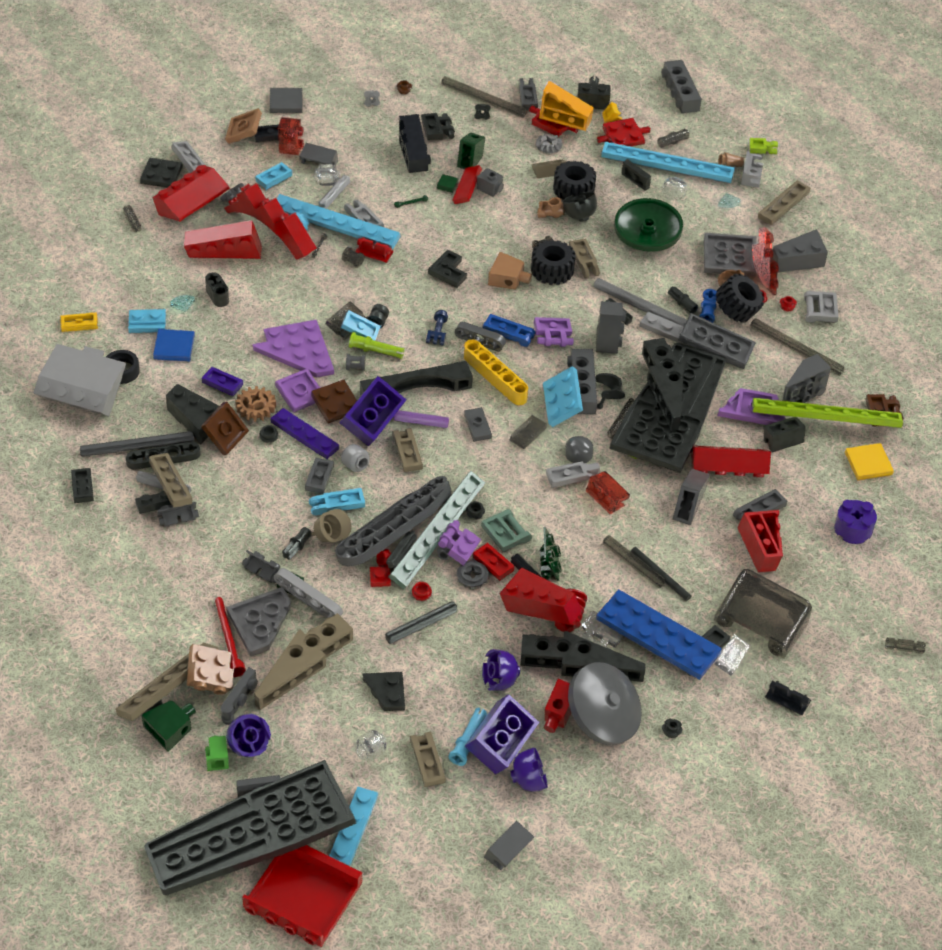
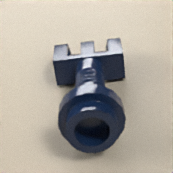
M438 310L434 314V320L436 321L434 331L428 330L426 343L430 344L431 338H434L433 344L437 345L438 339H441L440 345L444 346L446 333L441 332L443 323L448 320V315L445 310Z

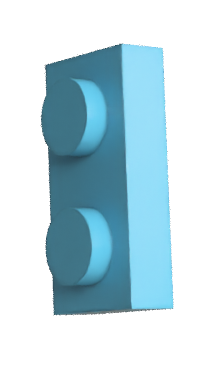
M281 162L255 176L256 182L267 190L293 176V173L289 167Z
M350 310L346 313L341 328L351 333L355 332L356 335L363 337L370 336L374 341L381 327Z

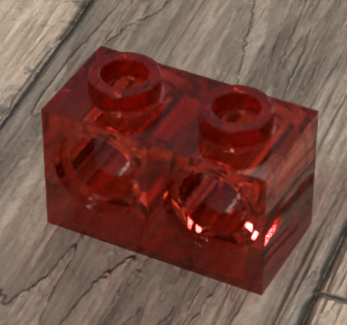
M281 117L278 126L279 153L299 155L300 149H303L304 139H301V137H303L304 127L301 126V119Z

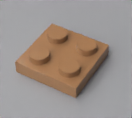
M259 108L231 118L225 137L228 144L239 142L241 139L252 137L257 133L262 114Z

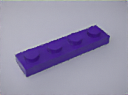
M282 408L271 417L272 424L326 460L339 450L338 443L285 408Z

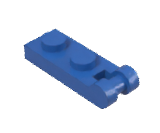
M490 314L483 324L484 329L498 333L504 338L518 342L524 347H528L531 339L536 335L533 328Z

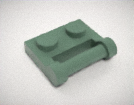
M510 509L504 510L481 522V527L502 552L521 543L525 544L532 539V535L525 531L517 522ZM506 521L512 526V528L517 532L518 535H515V533L505 523Z

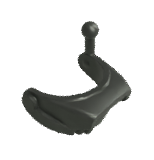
M599 373L595 376L596 382L602 383L611 389L601 393L602 399L597 404L598 409L603 408L605 399L625 398V393L622 391V380L617 375Z

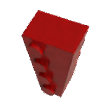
M253 220L185 231L184 248L189 258L261 259L262 243Z
M522 567L499 593L506 611L571 625L582 612L575 593Z

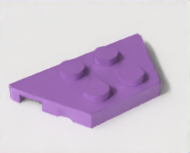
M740 388L735 393V396L731 397L727 404L718 411V416L763 425L786 419L782 415L754 413L752 411L753 398L779 400L776 394Z

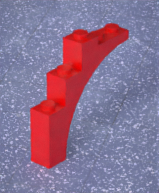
M248 183L241 187V192L229 200V205L224 207L227 213H244L261 221L283 241L296 260L307 256L317 249L295 212L292 214L285 213L276 198L271 200L265 198L257 183L251 186Z

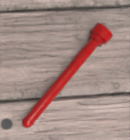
M217 597L215 599L216 608L227 650L231 652L230 668L234 669V678L240 677L246 671L243 661L238 659L223 599Z

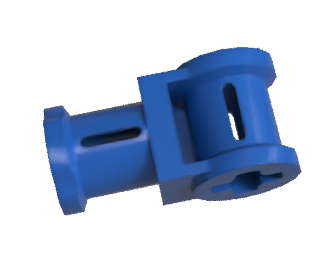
M706 289L703 292L704 300L701 303L702 312L699 317L713 323L715 321L714 310L717 308V291Z

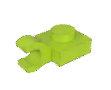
M750 138V153L766 154V151H768L770 154H777L778 141L767 142L766 138Z

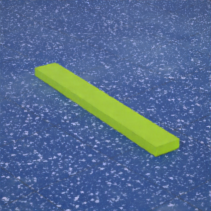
M753 398L752 411L754 413L902 428L903 425L901 413L760 398Z

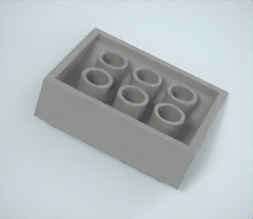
M56 344L39 374L33 393L42 398L109 417L126 363Z

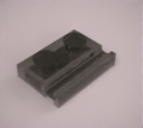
M351 301L327 319L325 323L338 336L340 335L343 340H346L352 334L341 328L348 310L366 319L368 318Z

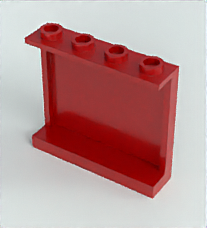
M305 845L294 851L274 857L249 896L245 894L242 896L243 908L251 915L257 914L263 917L270 925L277 924L290 935L296 934L302 937L310 945L316 944L322 947L362 885V872Z

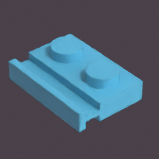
M166 309L129 310V333L158 332V329H165Z

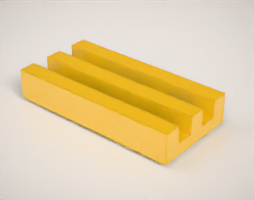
M97 312L60 315L61 332L98 329Z

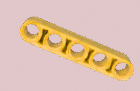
M477 340L465 342L464 360L513 404L524 405L528 399V385Z

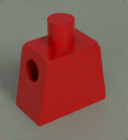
M559 678L545 707L546 723L543 728L550 733H555L557 727L565 728L572 714L568 700L570 683Z

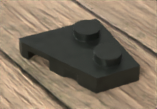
M403 672L363 673L364 683H367L371 693L378 699L379 705L384 711L405 710Z

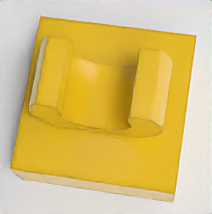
M611 102L602 112L604 123L622 120V117H619L621 112L618 111L616 103Z

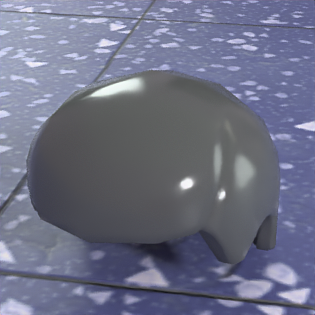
M575 436L566 442V458L573 463L581 461L587 463L593 458V443L587 437Z

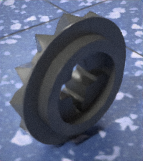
M239 183L221 195L220 199L222 202L225 200L228 202L241 192L240 188L244 184Z
M468 561L464 566L462 564L459 566L457 577L459 583H463L464 587L471 586L473 589L475 586H479L481 588L483 583H487L489 572L482 563ZM472 571L475 575L474 579H472L470 576Z

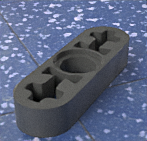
M460 322L455 329V334L458 338L466 341L477 340L484 347L497 352L501 351L506 344V340L502 335L467 322ZM477 334L481 335L484 339L479 338Z

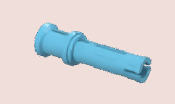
M481 708L475 709L463 735L457 738L454 750L448 755L449 760L453 764L459 766L466 764V757L470 751L465 747V744L487 716V712L482 709L480 714Z

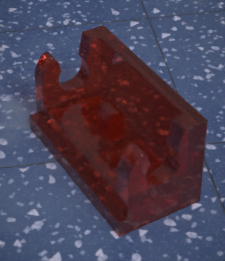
M606 471L591 476L586 488V492L609 514L624 507L625 504L621 502L630 497V494Z

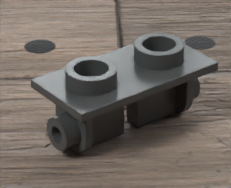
M192 502V504L174 508L172 505L162 506L160 510H157V517L162 516L159 518L160 526L164 525L166 527L178 524V516L181 517L182 523L196 520L199 517L198 510H194L197 503Z
M247 550L246 552L250 556L242 561L244 568L254 574H257L262 569L258 576L269 583H276L274 575L280 570L281 566L273 560L270 562L264 560L265 557L257 551L252 553Z

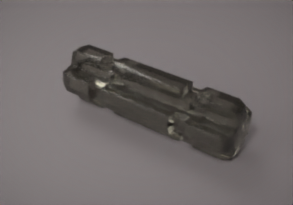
M124 206L123 213L133 232L141 231V224L132 206Z
M887 637L885 640L886 649L894 650L896 648L898 651H915L923 654L926 649L925 642L921 641L914 643V640L899 638L895 640L892 637Z

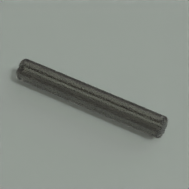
M608 535L603 539V545L657 588H661L665 584V578L612 536Z

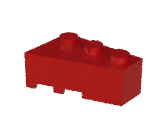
M779 510L746 512L743 514L737 527L758 573L776 571L783 557L782 538L779 531L781 528L778 519Z

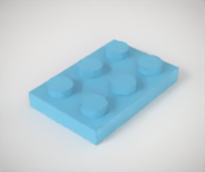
M573 366L543 382L547 418L550 426L554 427L583 411L577 369Z

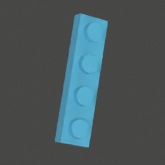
M357 787L349 806L355 817L356 824L339 831L329 855L330 857L348 866L351 865L377 801L378 792Z

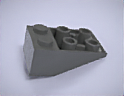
M818 354L804 359L786 384L782 401L806 403L813 397L823 395L826 391L831 367Z

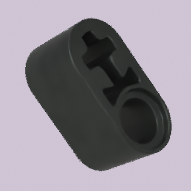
M215 272L208 273L205 276L208 296L217 307L228 305V286L220 274Z

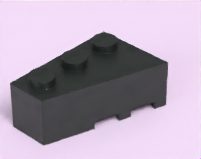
M176 384L166 394L167 410L180 424L182 423L187 428V431L193 432L197 442L201 445L209 437L201 425L214 413L219 405Z

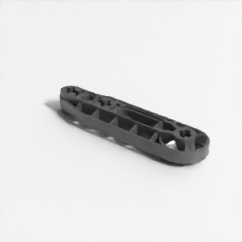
M439 476L432 479L418 490L404 496L341 541L335 549L338 562L344 566L363 564L431 516L452 495L447 478Z

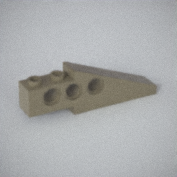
M337 613L333 617L327 618L316 628H311L306 634L299 629L254 693L255 706L259 710L263 709L325 668L328 656L353 641V628Z

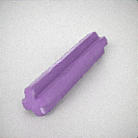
M398 410L394 415L395 421L441 428H447L449 424V418L402 410Z

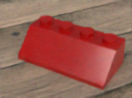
M200 165L193 172L185 174L179 181L173 182L168 188L160 190L152 198L158 215L180 222L228 191L230 187L214 168Z
M694 445L691 451L692 469L707 474L708 471H715V475H726L727 472H734V476H745L746 473H753V477H764V474H770L771 451L766 449Z

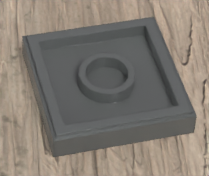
M270 88V113H303L302 88Z

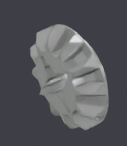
M544 134L536 139V147L545 153H555L562 148V139L558 138V135Z

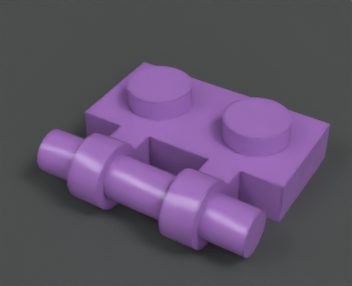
M535 317L534 327L536 335H543V337L537 338V344H544V346L560 345V347L573 345V338H567V336L572 334L570 318Z
M454 520L447 526L446 532L440 536L438 545L441 548L447 547L450 549L448 555L464 566L481 539L466 528L463 532L460 531V522Z

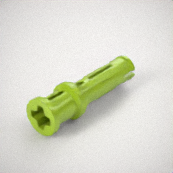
M352 332L349 340V348H360L364 352L371 350L402 359L403 354L397 353V351L401 353L405 351V348L374 341L370 336H359L355 332Z

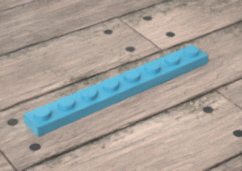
M605 142L601 156L619 161L628 159L638 165L731 183L735 169L734 167Z
M281 194L277 197L285 213H303L309 223L358 239L365 238L373 241L374 244L378 242L389 245L392 250L401 237L400 232Z

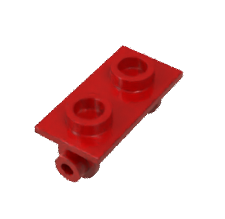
M359 238L357 241L359 246L355 254L387 263L394 251L389 245L378 242L373 245V241Z

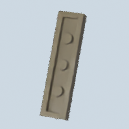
M798 180L795 181L758 213V218L769 225H773L807 196L811 188Z
M169 454L149 456V463L173 508L192 504V496Z

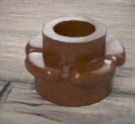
M402 80L397 83L396 87L399 93L408 94L411 91L412 84L407 80Z

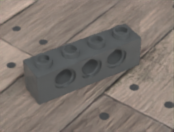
M683 60L664 62L661 75L666 80L667 88L671 90V97L675 99L676 107L680 109L681 113L700 111L702 99Z
M571 349V356H567V367L573 366L577 369L583 411L578 414H596L597 392L593 349Z

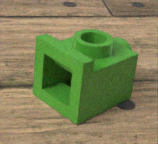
M226 736L209 737V746L205 747L207 771L229 769Z

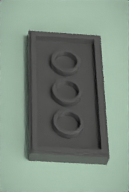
M690 313L678 338V341L698 350L723 357L727 363L741 369L745 368L756 342L692 313Z

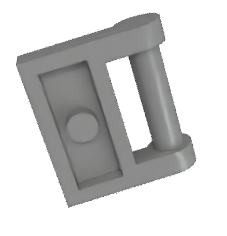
M807 291L804 293V300L807 306V322H838L836 293ZM813 300H818L819 312H814Z

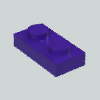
M211 367L202 377L203 384L230 396H234L243 386L242 379L214 367Z

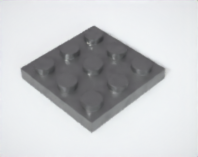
M704 233V273L721 274L726 270L737 271L740 269L744 276L756 277V236Z

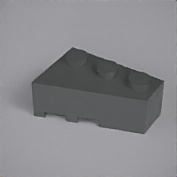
M816 229L773 246L770 262L775 273L825 267L828 251Z
M601 301L597 325L596 352L617 354L618 347H622L623 337L620 334H624V324L622 321L625 322L626 319L623 303Z

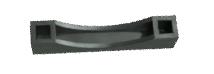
M467 361L380 377L398 393L420 387H438L455 392L471 389L473 375ZM375 378L360 381V395L363 394Z

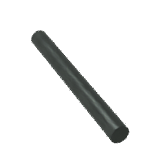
M637 547L632 548L631 553L684 600L688 601L692 597L689 592Z

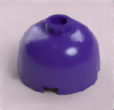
M489 650L485 656L488 657L487 663H483L482 666L484 684L486 685L489 682V691H501L511 688L520 675V667L515 657L505 650ZM493 679H499V683L493 681Z
M246 714L237 717L230 723L227 728L226 738L228 746L234 753L243 757H254L267 749L271 732L265 719L255 714Z
M533 747L519 753L513 762L514 770L510 771L513 782H518L522 789L529 792L548 788L546 773H543V764L536 748Z

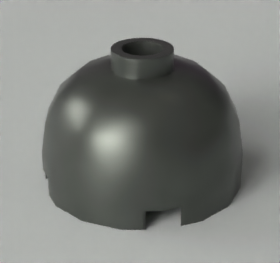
M588 191L581 192L576 197L574 195L566 197L563 200L564 210L569 217L579 219L580 222L589 220V217L595 213L597 208L595 193Z

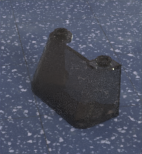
M743 569L717 610L714 621L722 627H731L734 622L769 640L768 648L770 652L775 656L785 659L807 628L812 605L805 598L750 569Z

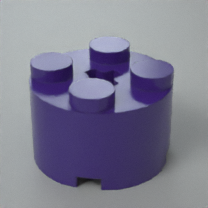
M844 500L838 509L834 524L835 533L840 535L845 542L851 544H862L865 540L870 539L877 520L873 504L868 501Z

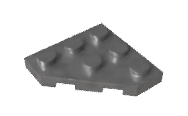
M280 587L226 607L227 613L250 657L270 650L291 607V601L284 588Z

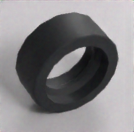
M116 350L106 356L107 358L133 365L124 371L120 384H127L138 377L140 373L139 360L133 352Z

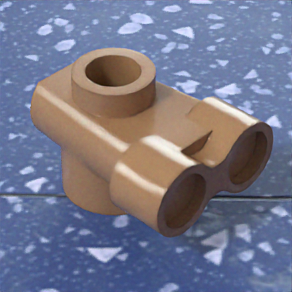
M558 197L539 202L538 218H546L547 216L559 218L565 213L563 203Z

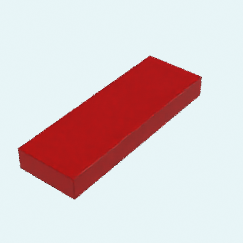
M480 165L465 168L452 199L455 205L470 201L477 183V176L482 171Z

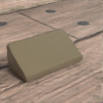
M559 159L534 163L531 166L537 178L554 176L556 167L560 166L561 163H566V161Z

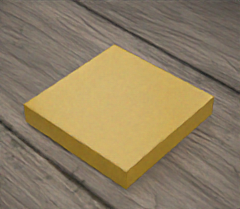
M881 443L845 449V455L857 480L893 475L894 470Z

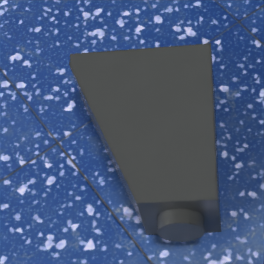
M691 469L681 485L673 520L688 525L692 524L706 491L710 474Z

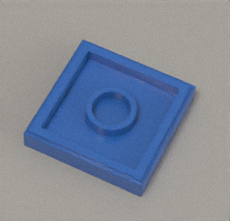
M158 329L153 358L155 360L190 362L195 331Z

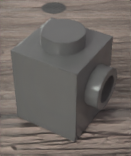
M486 168L477 176V189L494 197L503 190L504 176Z

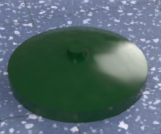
M641 198L629 201L620 207L615 216L614 228L619 239L629 247L640 251L656 252L668 249L678 242L683 231V219L672 205L658 199Z

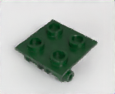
M543 527L544 544L540 548L541 576L546 580L555 576L557 581H559V573L562 572L559 562L561 550L559 545H555L552 533L549 534L546 527Z

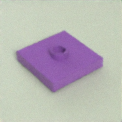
M308 369L275 381L276 388L293 413L315 404L311 397V391L320 388V386Z

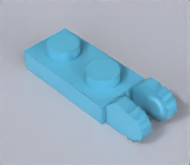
M362 488L323 493V495L311 497L309 504L314 506L311 508V513L317 516L333 509L344 511L364 508L365 500Z

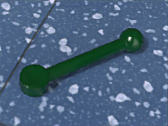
M424 195L422 198L405 202L396 201L394 206L400 208L402 205L420 201L426 202L428 201V196Z

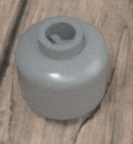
M357 444L346 447L341 456L343 465L353 472H360L367 468L370 460L369 453Z

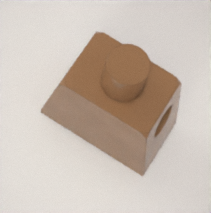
M499 252L489 272L488 285L515 290L520 282L529 284L532 274L524 272V261Z

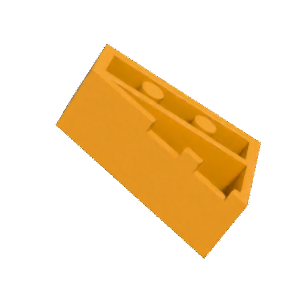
M549 81L543 90L539 118L586 131L591 123L594 107Z

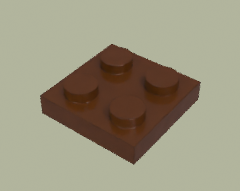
M344 379L311 391V397L328 424L342 419L357 401Z
M223 402L201 425L222 455H227L249 431L228 402Z

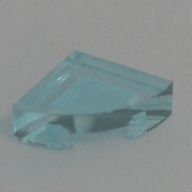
M726 193L719 201L718 206L733 208L741 203V199Z
M178 296L170 301V306L186 312L195 302V296Z

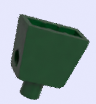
M469 133L460 140L458 168L465 170V168L476 166L479 163L484 152V136Z
M168 701L141 715L143 727L168 752L191 731V719L189 717L194 715L196 710L191 703H187L180 708L174 701Z

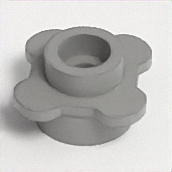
M370 90L364 92L365 106H378L380 104L379 91Z

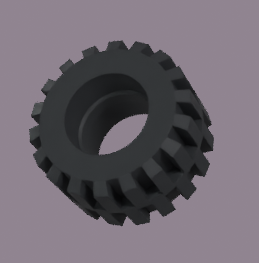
M573 160L572 162L566 161V163H561L560 166L556 167L553 190L558 198H562V201L571 195H574V197L579 196L581 192H595L596 171L589 164Z
M545 240L543 243H538L532 251V275L538 281L542 280L544 284L546 282L549 285H553V283L560 285V282L566 283L574 274L576 255L575 251L572 250L573 248L559 240Z
M734 274L717 289L716 301L720 309L730 319H734V321L747 322L764 305L763 293L759 286L752 279L742 274Z

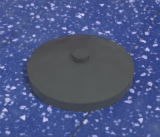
M601 662L588 664L574 674L569 685L568 700L571 713L581 730L594 741L604 745H618L632 738L640 726L642 709L638 693L629 678L616 667Z

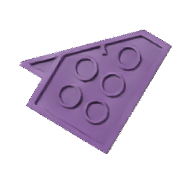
M317 320L264 329V335L267 342L253 344V351L300 371L308 369L311 375L316 378L334 374V368Z

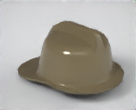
M341 509L325 512L314 522V532L311 535L316 536L321 542L335 543L343 540L351 532L350 518Z

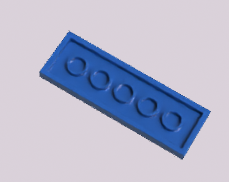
M619 589L596 616L597 621L699 680L722 652L721 647Z

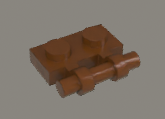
M885 394L866 395L865 401L868 410L889 412L890 409L892 412L901 413L902 420H904L903 414L900 412V402L895 395L890 396L888 400H886Z

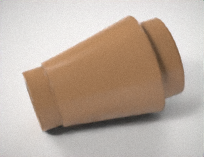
M724 152L719 155L718 164L734 168L743 167L744 158Z

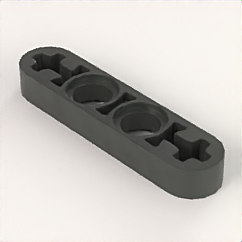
M187 442L132 451L126 455V465L132 470L151 467L149 456L169 454L171 452L177 453L176 456L170 457L173 463L196 460L200 457V446L195 442Z

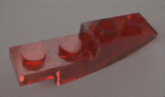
M766 227L759 228L758 244L752 245L753 263L762 284L772 295H777L779 265L773 259L772 243L774 242V237Z

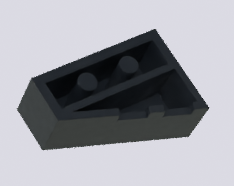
M419 114L399 116V144L408 173L428 171L431 157L430 154H427V145L425 144Z

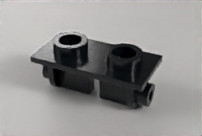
M773 680L765 698L802 716L811 702L810 698L807 697L808 695L801 694L795 690L792 691L789 687L779 683V681L775 682Z

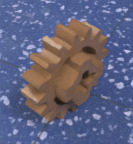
M255 386V389L248 387V391L241 390L242 395L238 394L237 400H235L237 413H240L241 418L246 416L247 421L253 418L254 422L257 421V418L264 421L265 416L270 418V413H275V395H271V390L265 391V387L261 388V390L258 389V386Z

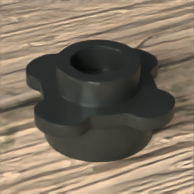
M476 104L474 117L476 119H490L489 110L491 106L489 104Z

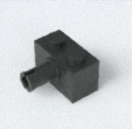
M594 76L589 79V83H578L577 98L594 107L593 109L605 110L610 102L611 85L599 84V78L595 76L594 81Z

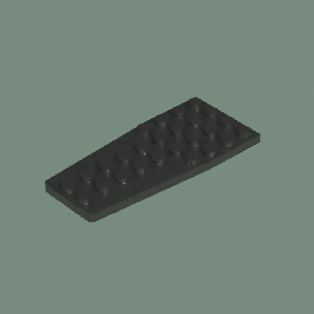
M675 343L671 348L672 354L677 358L678 362L684 361L679 430L671 431L647 382L626 413L610 443L609 449L681 473L702 430L725 367L726 359Z
M323 760L277 779L275 782L265 784L147 842L144 848L162 894L170 895L294 851L355 825L356 820L326 760Z

